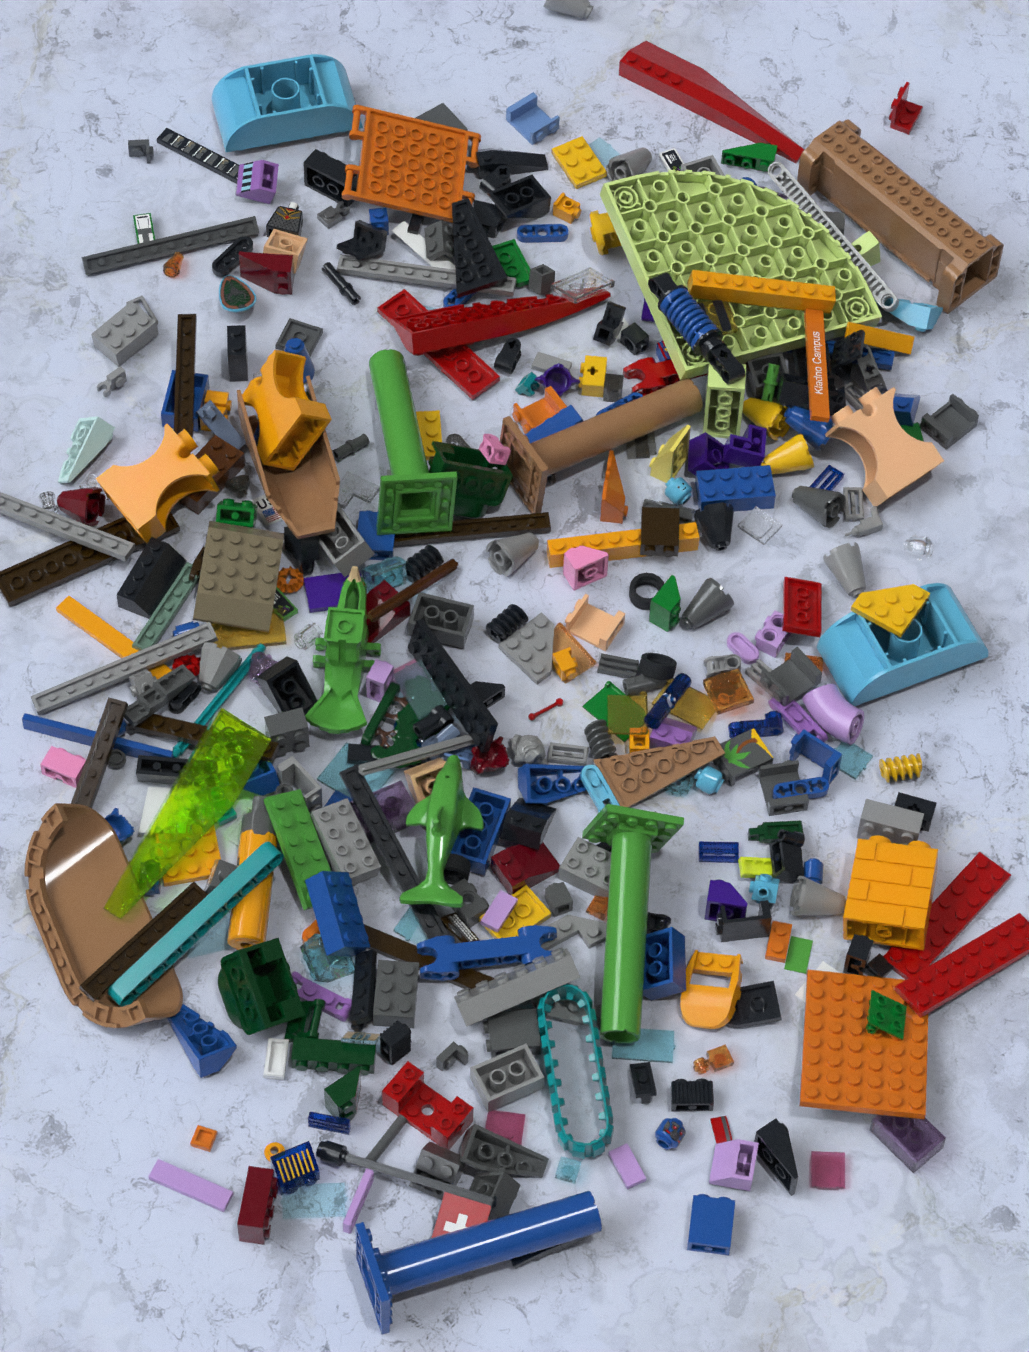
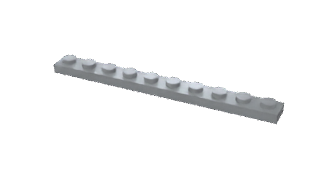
M340 254L337 271L343 274L457 289L456 270L372 258L361 261L357 260L354 256ZM507 277L508 282L478 292L513 296L517 281L516 278Z
M0 492L1 514L123 561H127L135 550V543Z
M208 622L31 696L38 715H41L125 680L140 671L149 670L203 647L204 642H216L218 639L211 623Z

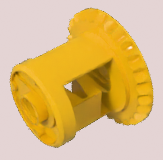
M598 210L590 212L592 224L590 230L599 254H609L608 249L622 246L608 213L599 214Z

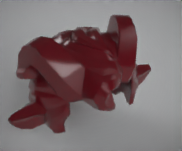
M502 736L492 741L489 752L482 753L478 746L472 748L473 757L470 768L475 774L480 775L484 772H494L499 768L509 765L510 759L508 758L506 747L502 744Z

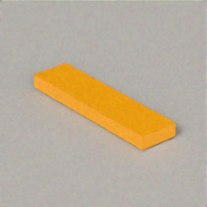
M847 322L845 337L853 332L863 330L865 332L864 344L905 354H911L914 336Z

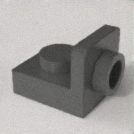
M149 139L128 140L129 157L146 156L147 164L151 163V157H154L153 146H150Z
M453 1041L436 1057V1066L443 1071L446 1067L450 1068L457 1059L466 1065L468 1063V1051L462 1045L458 1046Z

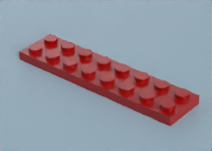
M405 289L377 307V312L391 325V318L428 311ZM464 344L458 345L454 349L443 348L439 352L429 351L423 354L472 400L500 381V376Z
M979 852L932 903L924 950L892 946L883 956L894 966L893 971L906 980L933 964L1010 880L1011 874Z
M1018 913L897 984L895 992L920 1018L1029 954V921L1021 913Z

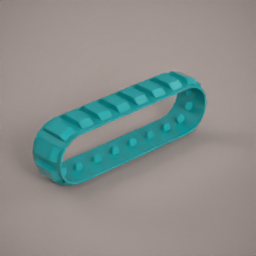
M566 983V985L546 992L545 997L540 998L537 1009L545 1071L548 1074V1090L552 1113H554L553 1121L555 1132L558 1133V1142L564 1151L568 1150L573 1157L581 1159L591 1156L595 1158L605 1152L607 1144H611L614 1133V1126L612 1125L613 1113L612 1107L609 1105L610 1095L608 1086H605L607 1085L605 1067L603 1066V1054L600 1047L595 1009H592L593 1001L586 991H582L577 985ZM560 1000L577 1002L579 1008H584L586 1016L582 1017L583 1024H589L590 1034L585 1036L586 1043H592L593 1054L589 1055V1062H595L596 1073L592 1074V1080L598 1082L600 1092L595 1094L596 1101L602 1102L603 1112L598 1113L599 1120H604L606 1129H600L599 1136L601 1137L590 1143L576 1142L573 1140L574 1138L571 1133L566 1134L564 1126L568 1125V1119L561 1117L560 1107L565 1105L564 1098H558L557 1087L562 1086L561 1079L555 1078L554 1068L558 1067L559 1064L558 1060L552 1059L551 1049L556 1047L555 1040H549L548 1030L553 1028L552 1021H546L545 1018L546 1013H551V1005Z

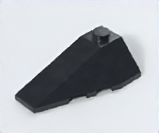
M494 148L480 149L476 152L479 179H484L501 165L508 166L511 169V175L548 170L545 154Z

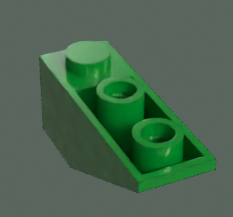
M755 143L722 150L721 164L768 172V167L776 160L777 145Z

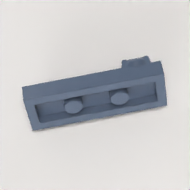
M211 400L196 411V414L214 435L237 449L246 444V441Z

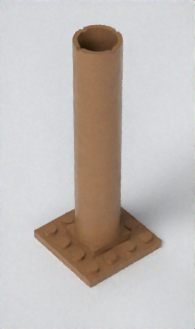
M686 378L532 443H529L528 437L520 431L517 422H514L510 416L503 418L500 443L511 450L506 463L513 475L510 485L531 514L541 513L547 476L701 412L703 402L699 389L691 379Z

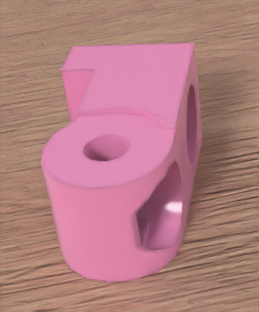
M492 434L483 435V441L479 446V450L487 461L491 464L506 465L511 452L509 447L503 446L499 438Z

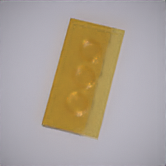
M282 608L273 609L269 633L211 623L218 641L213 643L218 644L217 647L219 648L223 646L230 650L256 648L260 643L265 647L287 644Z

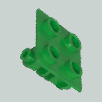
M872 990L867 1015L868 1022L866 1024L868 1033L874 1034L880 1029L903 1040L907 1006Z

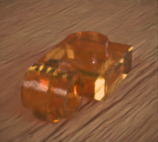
M725 1044L707 1051V1060L704 1057L696 1059L693 1062V1069L698 1074H704L710 1069L709 1066L711 1065L714 1072L733 1066L734 1060Z

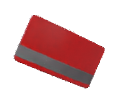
M727 1117L711 1118L716 1144L732 1141Z

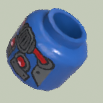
M665 1118L655 1131L657 1144L667 1150L677 1148L686 1134L682 1121L677 1118Z

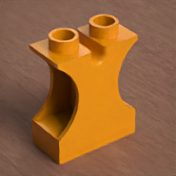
M274 350L260 369L262 376L251 380L242 394L244 404L254 407L258 415L260 432L257 450L263 465L294 471L332 420L326 405L310 401L305 393L303 384L305 356Z
M168 423L164 426V437L161 445L150 458L132 466L112 465L96 478L106 496L146 544L151 537L157 539L166 532L168 515L180 499L198 491H219L217 484L212 478L219 473L216 465L206 454L199 459L193 453L191 454L198 447L196 442L185 429L176 434Z

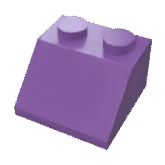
M660 716L656 720L651 732L649 749L692 742L698 727Z

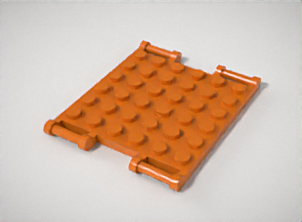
M353 106V122L349 138L351 140H362L359 166L352 164L345 166L346 179L345 187L342 191V199H352L453 223L452 203L469 198L471 204H473L475 194L463 191L465 166L468 165L470 168L478 167L476 152H478L479 143L481 142V135L479 133L366 106ZM361 114L365 115L363 132L359 131ZM468 140L472 142L471 157L467 156ZM353 174H358L356 192L351 191Z

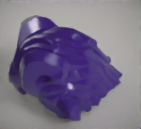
M560 363L550 367L544 374L534 379L541 383L544 388L552 386L559 397L563 396V393L568 391L571 386L581 382L573 377L570 371Z

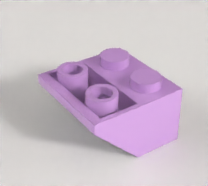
M736 1139L716 1144L709 1184L750 1191L759 1143Z

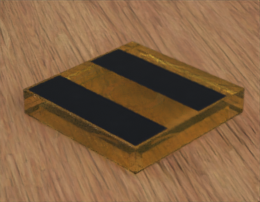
M711 300L698 303L709 316V319L713 321V324L722 331L723 335L737 332L738 329L728 301Z

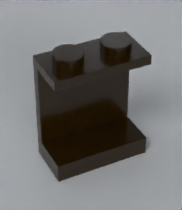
M642 507L640 555L678 557L680 508Z

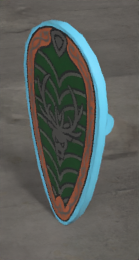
M228 275L222 279L219 285V300L223 309L231 312H240L250 309L255 305V293L241 279Z

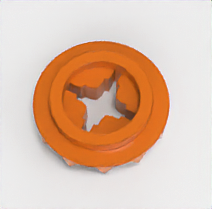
M291 566L289 568L282 567L278 573L276 587L283 593L298 591L304 583L303 573L299 572L298 568L293 569ZM290 575V576H291V579H290L289 583L287 584L286 579H287V577Z

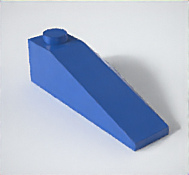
M525 764L518 768V788L527 804H546L587 790L580 778V773L585 766Z
M182 1004L180 1011L176 1015L167 1018L191 1065L200 1078L220 1071L237 1049V1045L227 1032L216 1029L212 1022L204 1021L198 1013Z

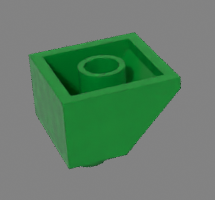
M671 575L652 598L650 604L649 622L666 632H669L672 627L675 628L680 621L681 598L674 575Z

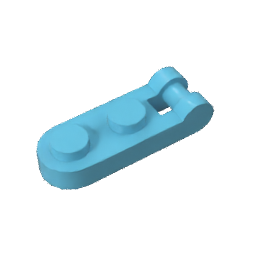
M586 765L580 773V778L596 805L598 813L605 807L603 802L606 800L612 805L620 806L599 768L595 765Z

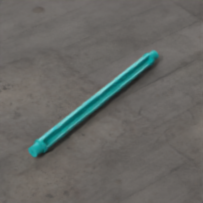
M260 643L252 650L194 723L205 726L252 667L263 656V652L266 650L263 644ZM178 741L173 747V757L178 758L181 756L190 743Z

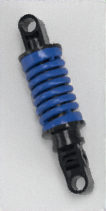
M667 272L650 278L648 285L651 292L659 299L658 309L663 312L676 330L679 331L680 335L691 346L696 356L703 355L704 359L713 366L714 370L717 371L726 384L744 378L745 369L727 348V344L722 341V331L713 324V321L709 319V316L702 310L697 301L693 299L687 287L684 285L677 286Z

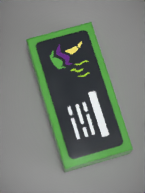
M276 587L272 612L282 622H285L297 614L298 609Z

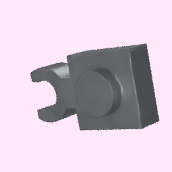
M341 201L337 203L336 208L329 206L318 213L317 219L330 229L342 221V216L350 213V208L341 209L344 207V202Z

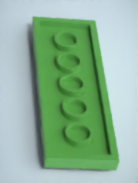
M301 789L268 796L263 801L304 910L312 909L313 906L305 880L321 871L331 870Z

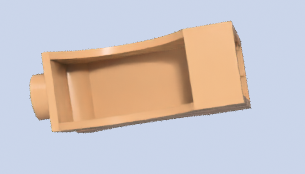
M877 387L873 388L858 399L864 408L853 412L849 405L845 406L830 417L835 426L825 433L826 437L846 442L859 454L865 469V482L862 490L873 506H879L944 462L932 442L917 440L901 428L893 409V398L896 391L894 387L884 394H881Z

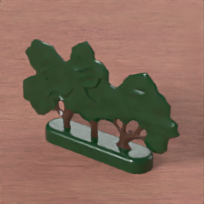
M417 676L416 679L406 681L407 695L402 698L398 697L401 686L394 682L390 683L361 738V744L370 746L377 735L381 736L382 744L376 745L370 752L373 758L378 760L420 748L416 743L418 737L413 729V724L428 716L431 710L438 705H443L447 711L450 707L446 704L438 691L432 692L430 680ZM397 701L403 706V710L393 715L390 711ZM387 717L397 722L395 729L389 732L381 729ZM441 730L436 731L435 733L426 737L424 740L428 739L433 735H437ZM386 736L392 738L394 742L392 746L387 743L388 738ZM422 759L397 766L396 768L401 769L407 767L408 765H415L421 763Z

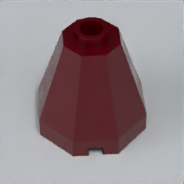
M98 487L62 491L58 495L57 504L62 512L77 522L88 526H95L99 523L96 520L98 515L102 517L104 514L106 497L100 493L103 491Z

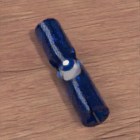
M677 674L663 695H661L644 717V722L649 728H659L675 707V704L691 686L692 681L687 674Z

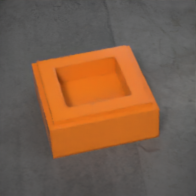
M197 1125L190 1145L210 1152L218 1132Z

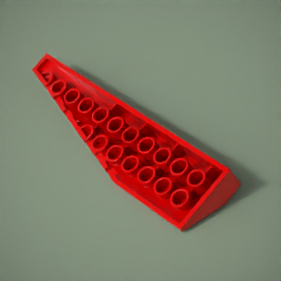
M600 288L579 291V294L565 292L563 296L547 294L542 299H537V296L507 299V303L498 300L490 301L489 305L477 302L472 303V307H464V304L394 317L391 318V323L406 350L415 356H420L424 352H439L443 348L454 349L458 345L463 344L472 345L477 341L505 336L544 325L611 297V293Z

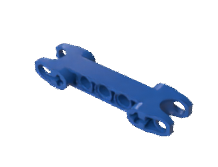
M532 925L518 929V936L456 943L453 936L445 935L417 943L418 954L433 956L436 958V961L420 968V977L427 980L445 981L458 978L460 975L459 970L513 963H522L526 966L533 963L532 960L539 956H544L545 958L552 955V951L544 950L541 945L557 938V929L550 926Z

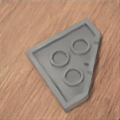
M541 612L499 644V649L536 685L550 676L552 672L554 624Z

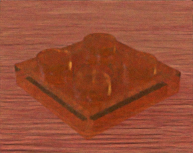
M739 668L703 680V686L717 715L754 703V698Z

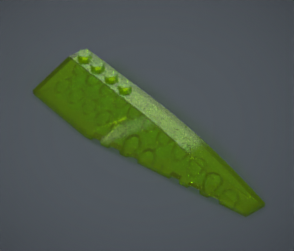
M223 708L215 713L146 830L103 909L121 919L234 805L269 745L271 738Z

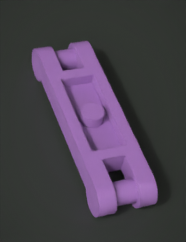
M775 698L768 701L769 706L776 710L797 734H800L805 729L811 734L814 733L815 737L823 742L828 740L827 734L795 700L787 706H783Z
M292 972L291 975L295 984L302 986L300 990L297 989L301 1001L322 999L326 1002L325 1009L322 1012L343 1022L347 1020L352 1005L351 999L344 998L304 978L298 972Z

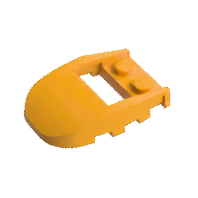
M694 951L686 968V991L681 992L680 1002L682 1018L688 1025L697 1028L717 1029L725 1026L732 1019L736 1010V1002L740 1000L742 973L740 964H743L741 954L734 956ZM692 974L731 977L729 988L690 984Z

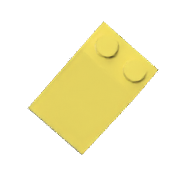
M686 425L669 438L665 445H661L658 456L653 457L650 462V476L665 483L672 477L675 478L688 459L690 425Z

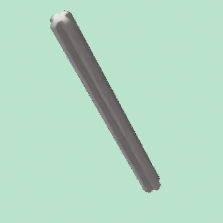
M467 734L361 764L358 766V772L365 776L471 746L475 743L470 735Z

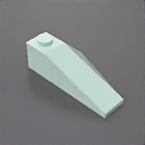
M98 416L79 418L70 438L73 441L72 447H69L66 452L69 457L63 463L58 482L70 483L111 441L115 427Z

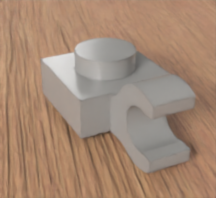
M120 366L106 376L107 380L97 385V391L106 389L103 391V396L108 397L111 394V390L114 391L118 387L123 386L126 382L125 370Z

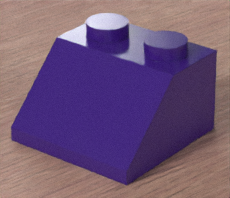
M706 432L689 440L688 471L696 476V471L728 469L730 463L722 461L724 444Z
M720 879L710 880L704 920L717 922L716 914H719L720 906L723 905L725 906L727 920L745 918L748 903L731 883Z

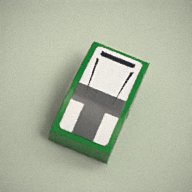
M151 213L133 215L137 243L155 240Z

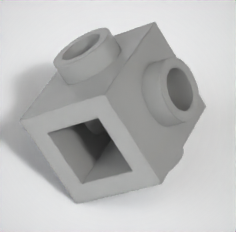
M147 669L129 676L132 685L129 688L133 697L137 698L138 695L153 686V682L157 680Z

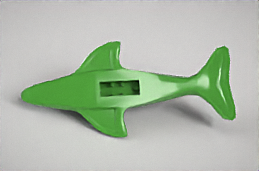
M451 755L436 776L431 795L417 803L407 815L406 826L421 825L426 827L428 870L425 880L418 886L400 895L399 901L401 904H436L456 908L464 906L463 897L448 885L444 879L443 872L460 831L463 829L483 831L484 821L479 809L464 793L460 759L457 755Z

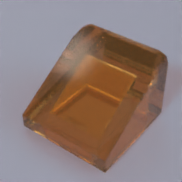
M595 895L586 913L604 921L607 916L608 897Z

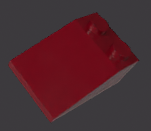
M239 252L240 277L272 293L292 295L294 284L293 255Z
M383 580L368 592L366 603L367 615L370 610L399 593L386 580ZM404 602L374 622L367 618L369 630L368 643L377 642L410 616V602Z
M542 842L539 850L519 844L508 847L491 856V870L510 895L525 885L531 888L559 872L560 864L544 842Z

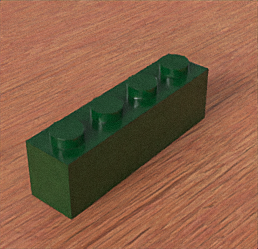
M293 1038L292 1068L299 1071L309 1069L317 1070L318 1072L337 1071L341 1074H347L356 1067H359L361 1075L374 1074L376 1060L375 1042Z

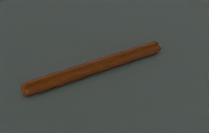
M450 559L370 610L367 618L371 622L378 620L456 570L459 565L455 559Z

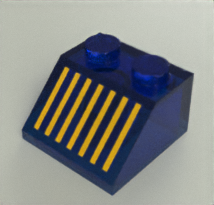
M309 1141L270 1157L271 1169H274V1176L278 1178L277 1186H279L278 1190L281 1195L286 1193L292 1194L298 1188L305 1185L311 1186L317 1180H320V1171Z

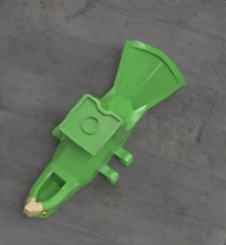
M352 566L349 577L343 583L338 607H328L324 638H316L315 650H326L325 656L313 655V667H325L324 693L308 711L305 718L310 725L333 734L350 733L354 730H360V728L367 725L358 695L364 670L369 672L375 660H366V653L373 656H381V644L368 643L367 585L360 576L358 566Z

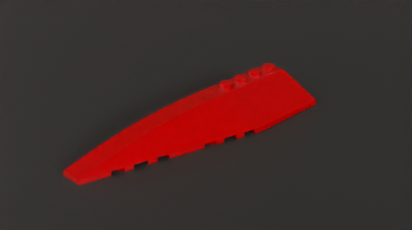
M644 41L630 49L619 62V76L754 143L777 145L778 155L794 163L799 161L804 151L801 146L703 68L648 41Z

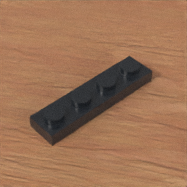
M373 949L356 954L350 1017V1022L354 1026L372 1021L377 952Z

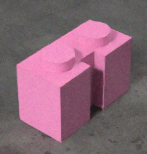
M51 746L40 765L43 775L55 780L57 778L61 779L63 783L76 788L86 760L80 755L68 753L63 748Z

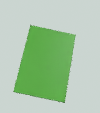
M791 936L784 967L785 970L806 974L813 940Z

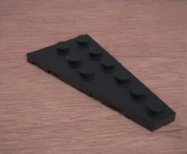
M469 198L452 203L457 298L508 282L507 275Z

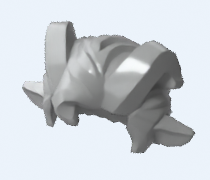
M515 734L513 739H509L512 743V751L515 754L513 759L516 763L526 762L549 765L545 759L544 745L538 736Z

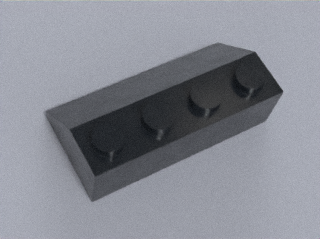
M151 537L117 593L118 607L150 619L182 571L187 560L169 543Z

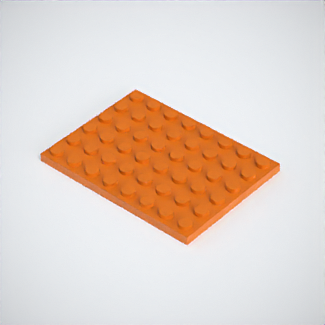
M817 970L807 971L799 1106L925 1120L928 1014L920 1018L895 992V986L903 982V979L879 978ZM872 990L907 1006L903 1040L880 1029L874 1034L868 1033L866 1024L868 1022L867 1015Z

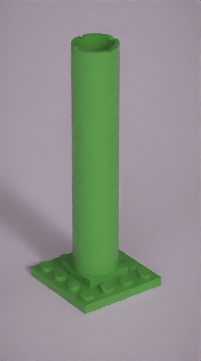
M393 349L380 350L370 358L369 369L391 475L381 476L376 525L377 535L452 531L457 473H429L404 356L399 351Z
M606 804L583 830L582 839H588L592 843L604 842L612 846L599 1031L600 1038L605 1041L633 1043L640 1039L651 853L658 852L684 825V817Z

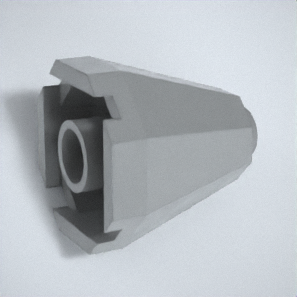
M204 642L201 650L199 682L202 684L201 687L208 691L218 690L238 669L242 662L239 654L223 646L219 648L217 647L218 644L213 642Z

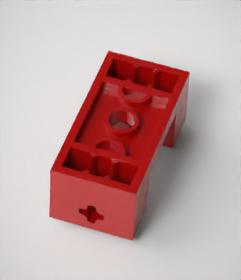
M409 1061L405 1063L382 1090V1105L397 1116H404L408 1120V1124L439 1146L448 1150L451 1149L473 1122L474 1107L458 1096L452 1102L444 1098L424 1083V1072ZM424 1108H431L434 1112L431 1115H424L422 1110Z

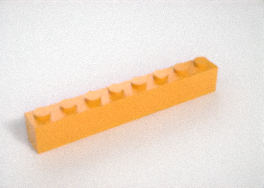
M692 270L687 282L688 292L693 298L722 300L723 302L802 311L808 308L822 310L823 313L828 314L831 313L836 302L835 286L699 270Z
M696 522L679 524L678 553L698 550L699 533ZM641 529L547 540V557L550 568L563 567L564 553L571 548L579 546L607 552L609 555L608 561L646 557V555H640Z

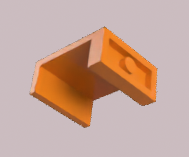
M552 386L545 388L544 398L522 409L515 403L512 416L517 423H520L523 432L527 434L531 429L536 428L546 419L553 417L567 406Z

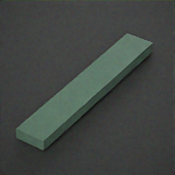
M189 562L185 564L132 644V648L141 651L159 642L199 581L200 573L195 575L194 582L189 580L193 564Z

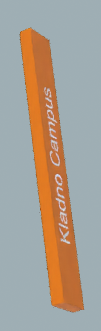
M805 308L804 322L810 420L828 423L830 412L824 314L822 310Z

